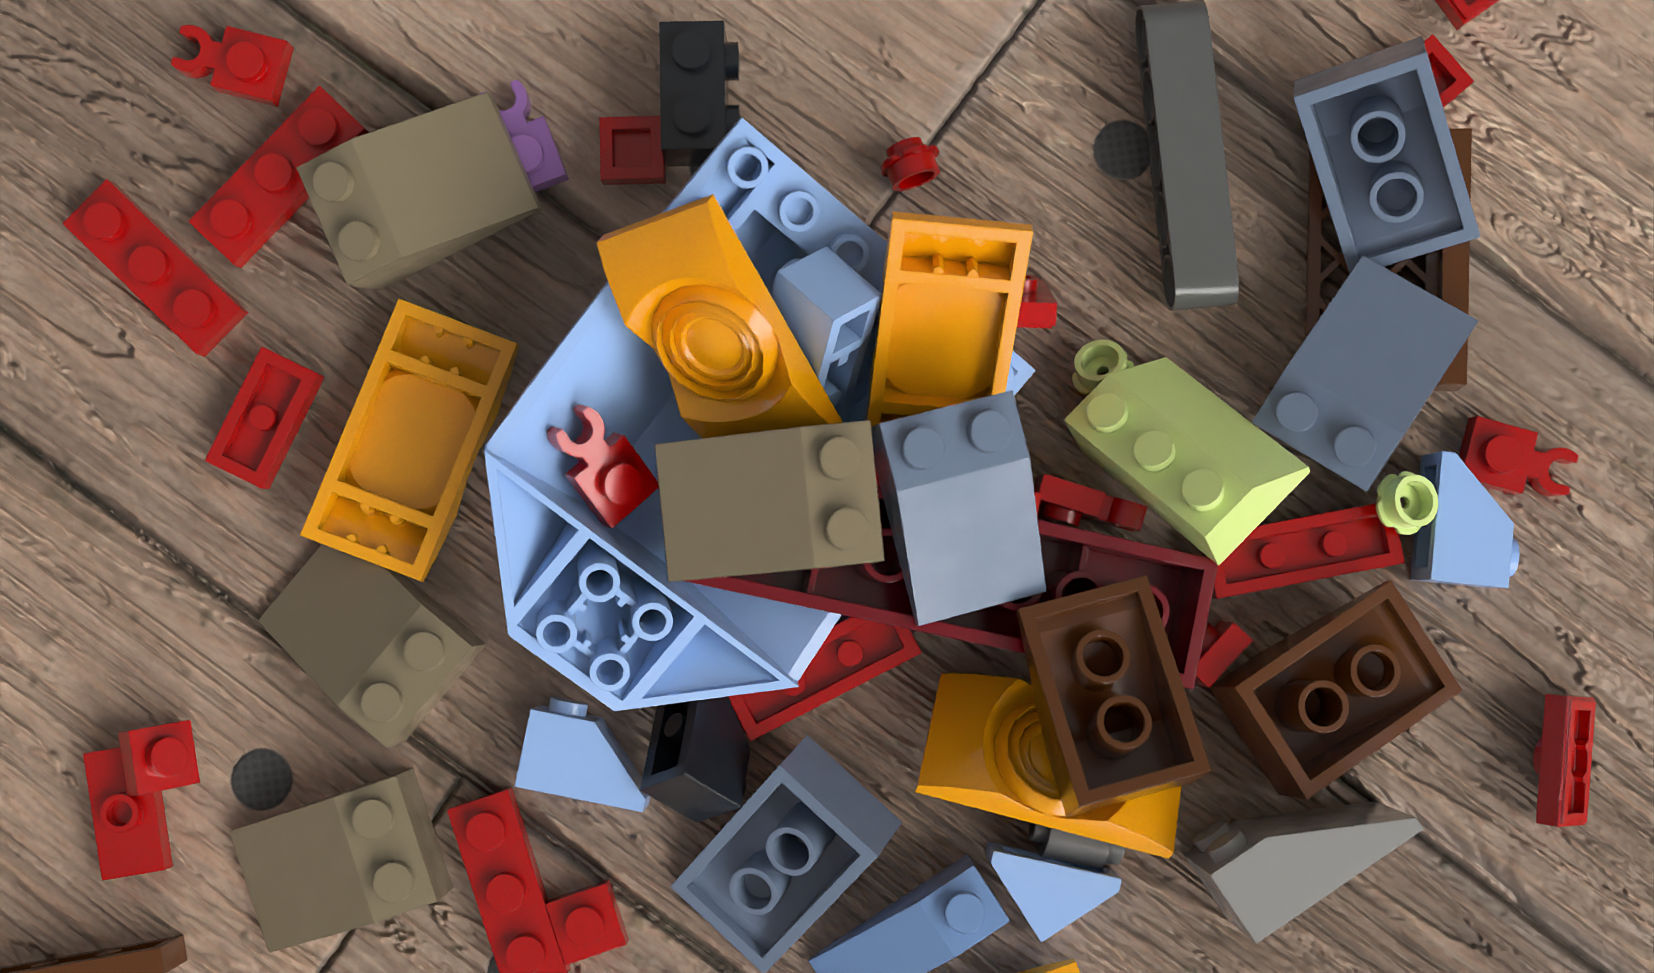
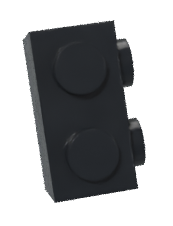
M724 21L659 22L661 151L667 167L701 166L740 118L739 105H729L728 81H739L740 77L738 42L727 41Z

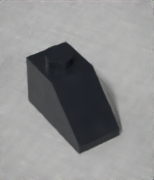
M728 696L658 705L656 708L640 791L696 823L741 808L743 795L746 790V776L751 749Z

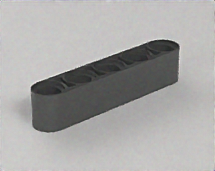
M1204 0L1140 5L1136 11L1135 35L1163 286L1167 306L1170 311L1235 305L1239 294L1238 266L1207 6Z

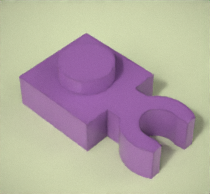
M514 80L510 82L516 97L515 103L510 109L499 111L534 191L538 192L569 180L545 117L542 116L528 122L527 117L531 110L530 97L520 81Z

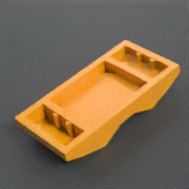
M713 194L604 234L597 241L605 275L624 325L654 349L669 374L681 418L702 439L843 423Z
M892 212L883 267L882 297L879 306L876 340L870 370L865 421H870L871 427L880 423L1006 391L1033 235L1032 224Z
M398 298L300 536L424 582L457 516L465 486L478 452L496 420L519 345L513 341Z
M941 673L918 775L916 793L1168 859L1172 856L1175 846L1181 786L1066 817L1046 753L1032 685L1019 678Z

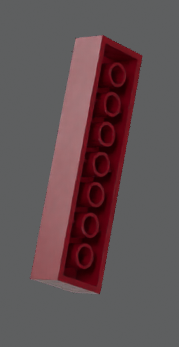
M877 485L884 561L684 580L685 582L1025 654L1016 613L1018 609L1147 575L1183 686L1194 689L1218 565L1207 557L1038 520L1046 592L916 626L881 488Z

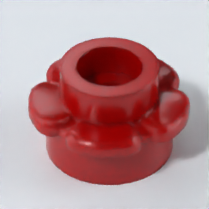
M920 137L901 140L886 150L888 158L880 166L882 176L889 178L894 191H906L922 186L939 175L940 170L935 158L939 155L940 151L936 145L927 146L923 144Z

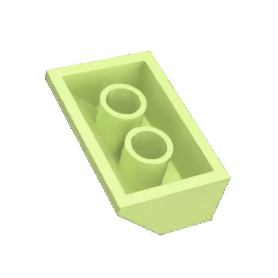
M1167 357L1108 374L1064 419L1079 448L1085 455L1218 566L1310 473V469L1306 464Z

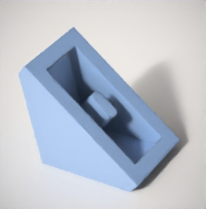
M993 842L987 843L985 854L1041 942L1117 894L1120 890L1122 879L1111 868L1103 867L1099 869L1040 857L1038 852Z

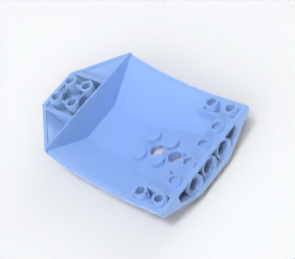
M742 117L739 118L663 211L672 210L713 194L771 297L773 293L772 284L777 271L787 262L793 259H802L826 246L881 293L887 242ZM607 281L527 385L484 447L508 636L613 711L799 687V679L841 617V614L685 581L668 582L659 488L611 529L599 522L564 475L578 461L574 456L556 450L549 442L546 431L551 426L563 429L571 441L577 439L583 429L580 418L573 411L577 404L588 406L599 413L605 427L604 440L613 432L625 435L657 481L655 444L702 439L681 418L669 374L654 349L624 325ZM879 308L845 423L865 421L870 370L875 347ZM1013 350L1005 392L1013 390L1015 395L1036 370Z

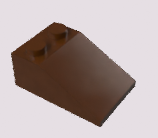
M1147 575L1017 610L1016 613L1046 753L1066 817L1193 783L1212 771Z
M1391 580L1379 584L1261 651L1210 687L1278 795L1302 799L1312 797L1463 691Z

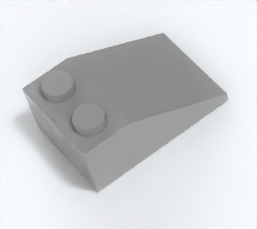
M1374 801L1236 819L1229 825L1226 820H1220L1196 835L1193 839L1196 847L1184 856L1225 917L1257 944L1418 834L1424 828L1416 817Z

